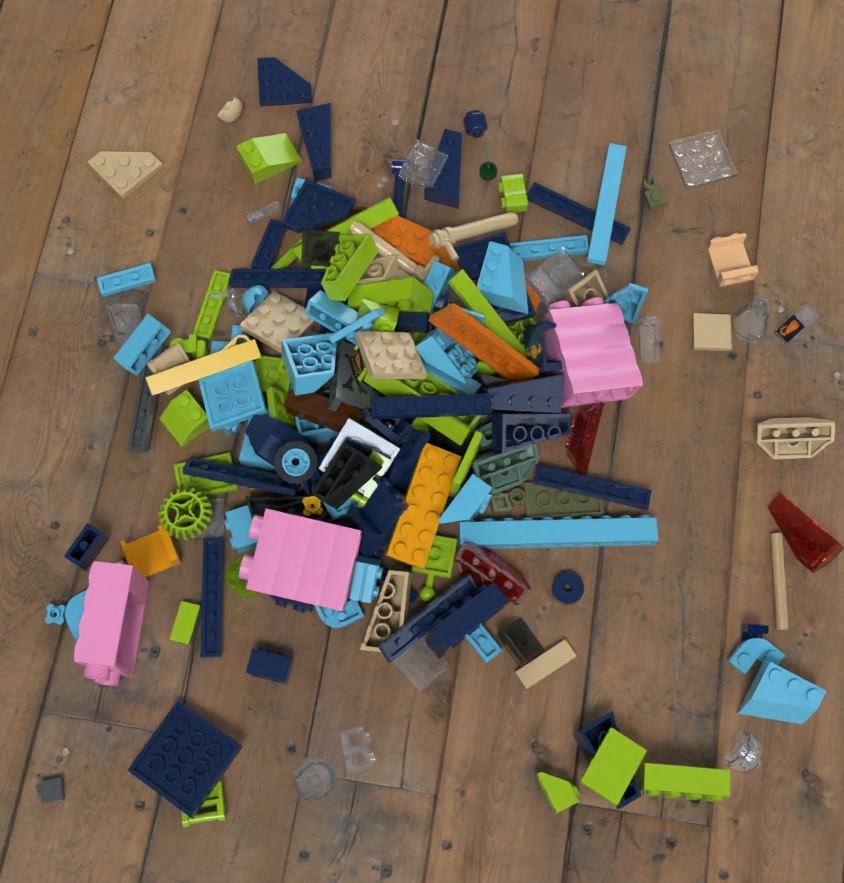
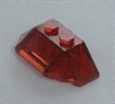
M599 402L577 415L576 420H572L573 432L571 438H567L565 448L568 449L567 456L579 474H587L604 402Z
M466 541L455 556L461 577L466 573H470L479 589L485 584L488 587L494 583L508 599L509 602L506 605H520L531 589L517 568L486 547Z

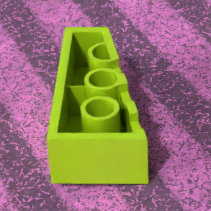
M345 234L339 236L340 243L335 246V256H331V266L327 267L321 282L330 301H346L379 252L370 234Z

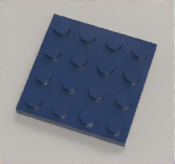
M177 701L127 771L190 818H194L243 746L186 705Z

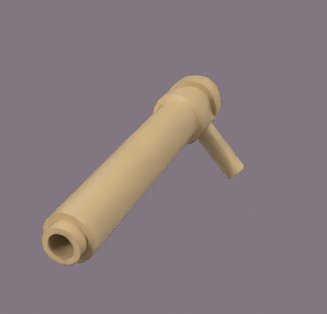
M508 212L455 227L448 226L442 228V230L437 229L429 234V244L432 248L445 247L452 261H457L459 256L452 246L455 242L515 226L518 223V215Z
M354 221L349 228L351 234H370L380 256L397 255L398 268L408 275L415 277L422 284H424L433 262L440 260V257L435 254L425 267L420 264L417 265L361 222Z

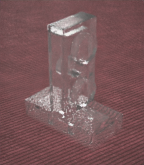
M647 316L636 320V327H639L640 363H660L659 325L662 324V316Z

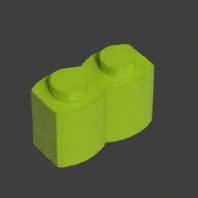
M523 174L501 176V180L498 182V192L502 193L500 198L501 208L505 209V213L527 211L528 200Z

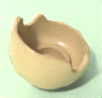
M233 97L232 102L228 101L217 117L226 123L235 122L242 113L243 105L241 101Z

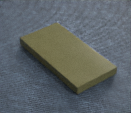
M523 482L526 518L541 520L544 517H551L553 520H561L562 517L580 519L584 516L592 518L604 516L603 500L539 486L533 484V482Z

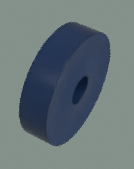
M571 572L559 574L552 584L554 598L564 605L575 604L584 593L582 579ZM567 585L570 586L571 591L567 592L564 589V587Z

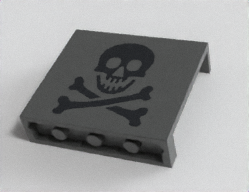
M343 341L336 348L334 376L331 377L328 409L336 412L342 402L361 409L367 407L371 411L370 398L387 396L370 386L364 379L361 382L357 379L352 360L356 352L354 350L355 345ZM402 418L391 419L390 423L396 426Z

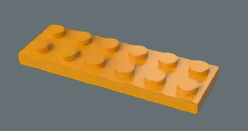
M426 443L418 456L404 500L409 506L396 521L385 556L424 569L439 525L438 520L442 516L461 456Z

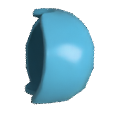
M255 285L244 292L242 303L248 313L251 314L256 309V306L261 304L269 292L265 287Z

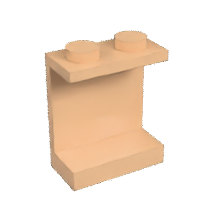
M734 233L728 237H715L710 240L707 251L719 287L754 280L759 272L757 265H750L743 244L747 237L746 233Z

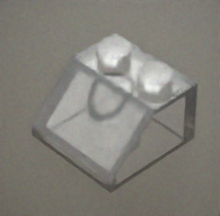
M416 139L400 169L398 177L415 186L432 188L449 156Z

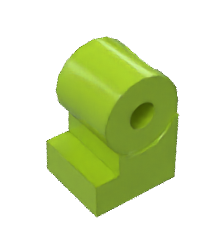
M190 334L188 340L175 338L171 341L170 347L178 342L189 358H197V340L199 339L196 334Z

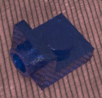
M742 623L741 642L751 638H762V634H768L769 626Z

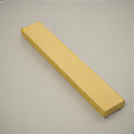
M253 339L148 376L146 380L153 396L260 358L261 354L256 340Z

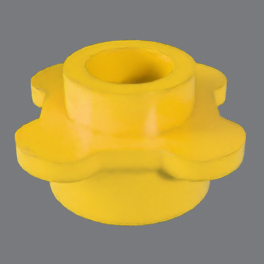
M315 496L304 497L302 500L305 507L303 510L304 515L322 514V501Z

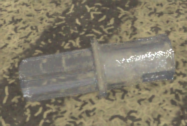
M275 201L264 207L259 206L260 208L245 215L251 225L264 218L267 219V216L280 211L282 208L280 203Z

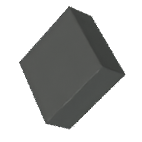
M63 778L40 781L42 803L65 799Z

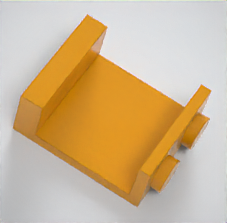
M165 524L157 526L159 531L130 543H126L124 540L120 541L122 548L119 551L122 558L127 560L128 565H133L145 578L182 563L172 536L168 534V530L164 531L163 529Z

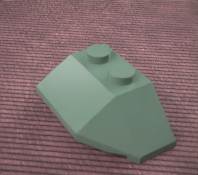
M537 444L523 446V448L513 449L503 454L489 451L478 455L472 462L474 475L492 487L490 494L523 484L532 472L535 464L540 460Z

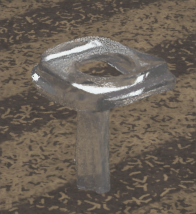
M230 287L227 290L208 295L211 300L228 296V310L230 314L238 318L246 317L247 310L242 303L243 294L235 288ZM235 299L240 301V309L237 307Z

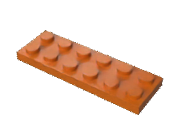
M453 303L430 315L429 322L509 382L526 380L538 375L540 369L532 361L522 356L517 350L505 343L503 339L492 333L490 329L462 310L460 306Z

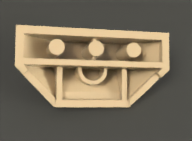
M811 417L771 418L757 424L756 443L772 459L812 458L834 441L835 422Z

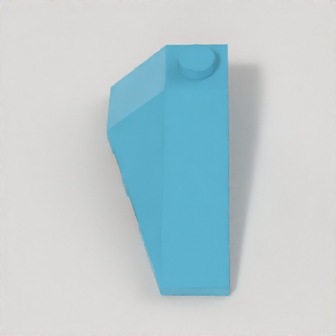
M629 283L605 299L604 304L619 303L624 320L635 324L648 289Z

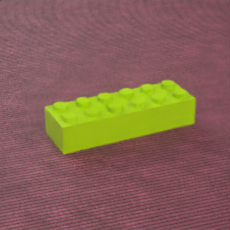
M426 371L427 376L425 379H371L369 372H367L364 379L366 383L387 397L462 395L428 371ZM483 415L425 417L420 419L461 446L477 427Z

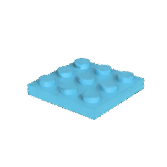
M253 361L198 379L210 429L213 432L248 420L254 415L259 416L267 413Z

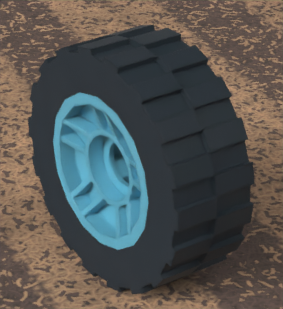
M289 440L281 444L274 455L273 462L276 473L282 480L288 483H304L309 478L311 479L317 470V455L314 449L304 441ZM298 458L299 465H293L292 460Z

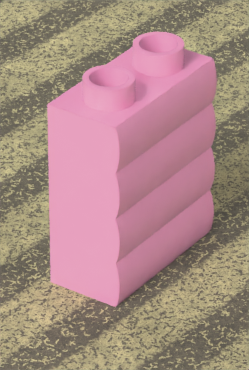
M596 297L586 300L582 303L581 307H570L568 301H559L547 308L548 312L541 321H549V324L556 323L557 326L556 328L544 331L543 335L548 363L562 362V370L551 372V374H564L561 408L626 400L643 386L642 376L637 366L633 347L630 344L629 333L624 323L619 303L604 304L603 298Z
M265 509L264 517L258 515L253 517L249 539L258 540L254 556L244 555L239 578L248 580L246 589L344 611L363 532L357 529Z
M94 561L90 569L89 587L84 599L85 611L79 624L80 636L75 645L74 661L85 667L83 677L94 679V683L119 686L120 676L133 678L150 582L133 565Z

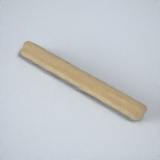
M772 533L770 537L776 629L783 631L788 629L783 538L781 533Z

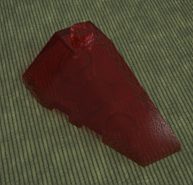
M782 493L769 504L768 509L797 560L812 573L830 564L844 550L843 546Z

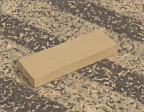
M565 639L517 670L515 674L527 690L577 656Z

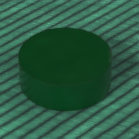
M491 162L483 163L480 166V177L486 181L495 179L497 176L496 165Z

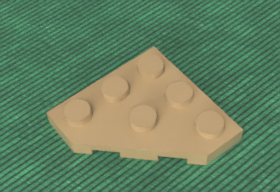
M100 151L87 162L122 199L163 168V164L151 152Z

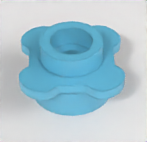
M49 604L46 608L48 612L45 622L47 624L52 622L58 625L63 624L66 607L64 605L54 606Z

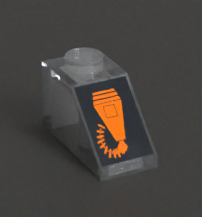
M806 303L779 326L774 333L787 346L812 327L820 316Z

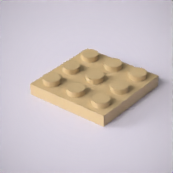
M273 291L240 324V330L282 353V340L303 337L317 322L304 315L306 308Z
M356 332L355 339L371 379L426 378V369L415 348L410 332Z

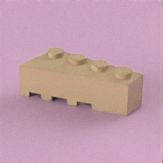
M388 571L360 650L381 652L377 645L407 622L412 573Z

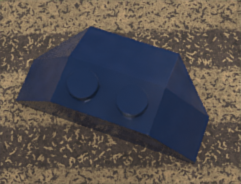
M254 415L245 430L255 454L272 466H274L273 461L276 450L281 444L289 440L304 441L313 448L310 440L279 419ZM294 458L292 464L299 465V459Z

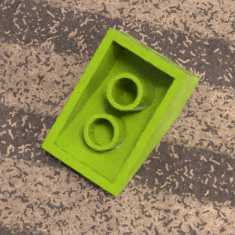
M286 133L252 138L236 146L239 158L254 184L302 162Z

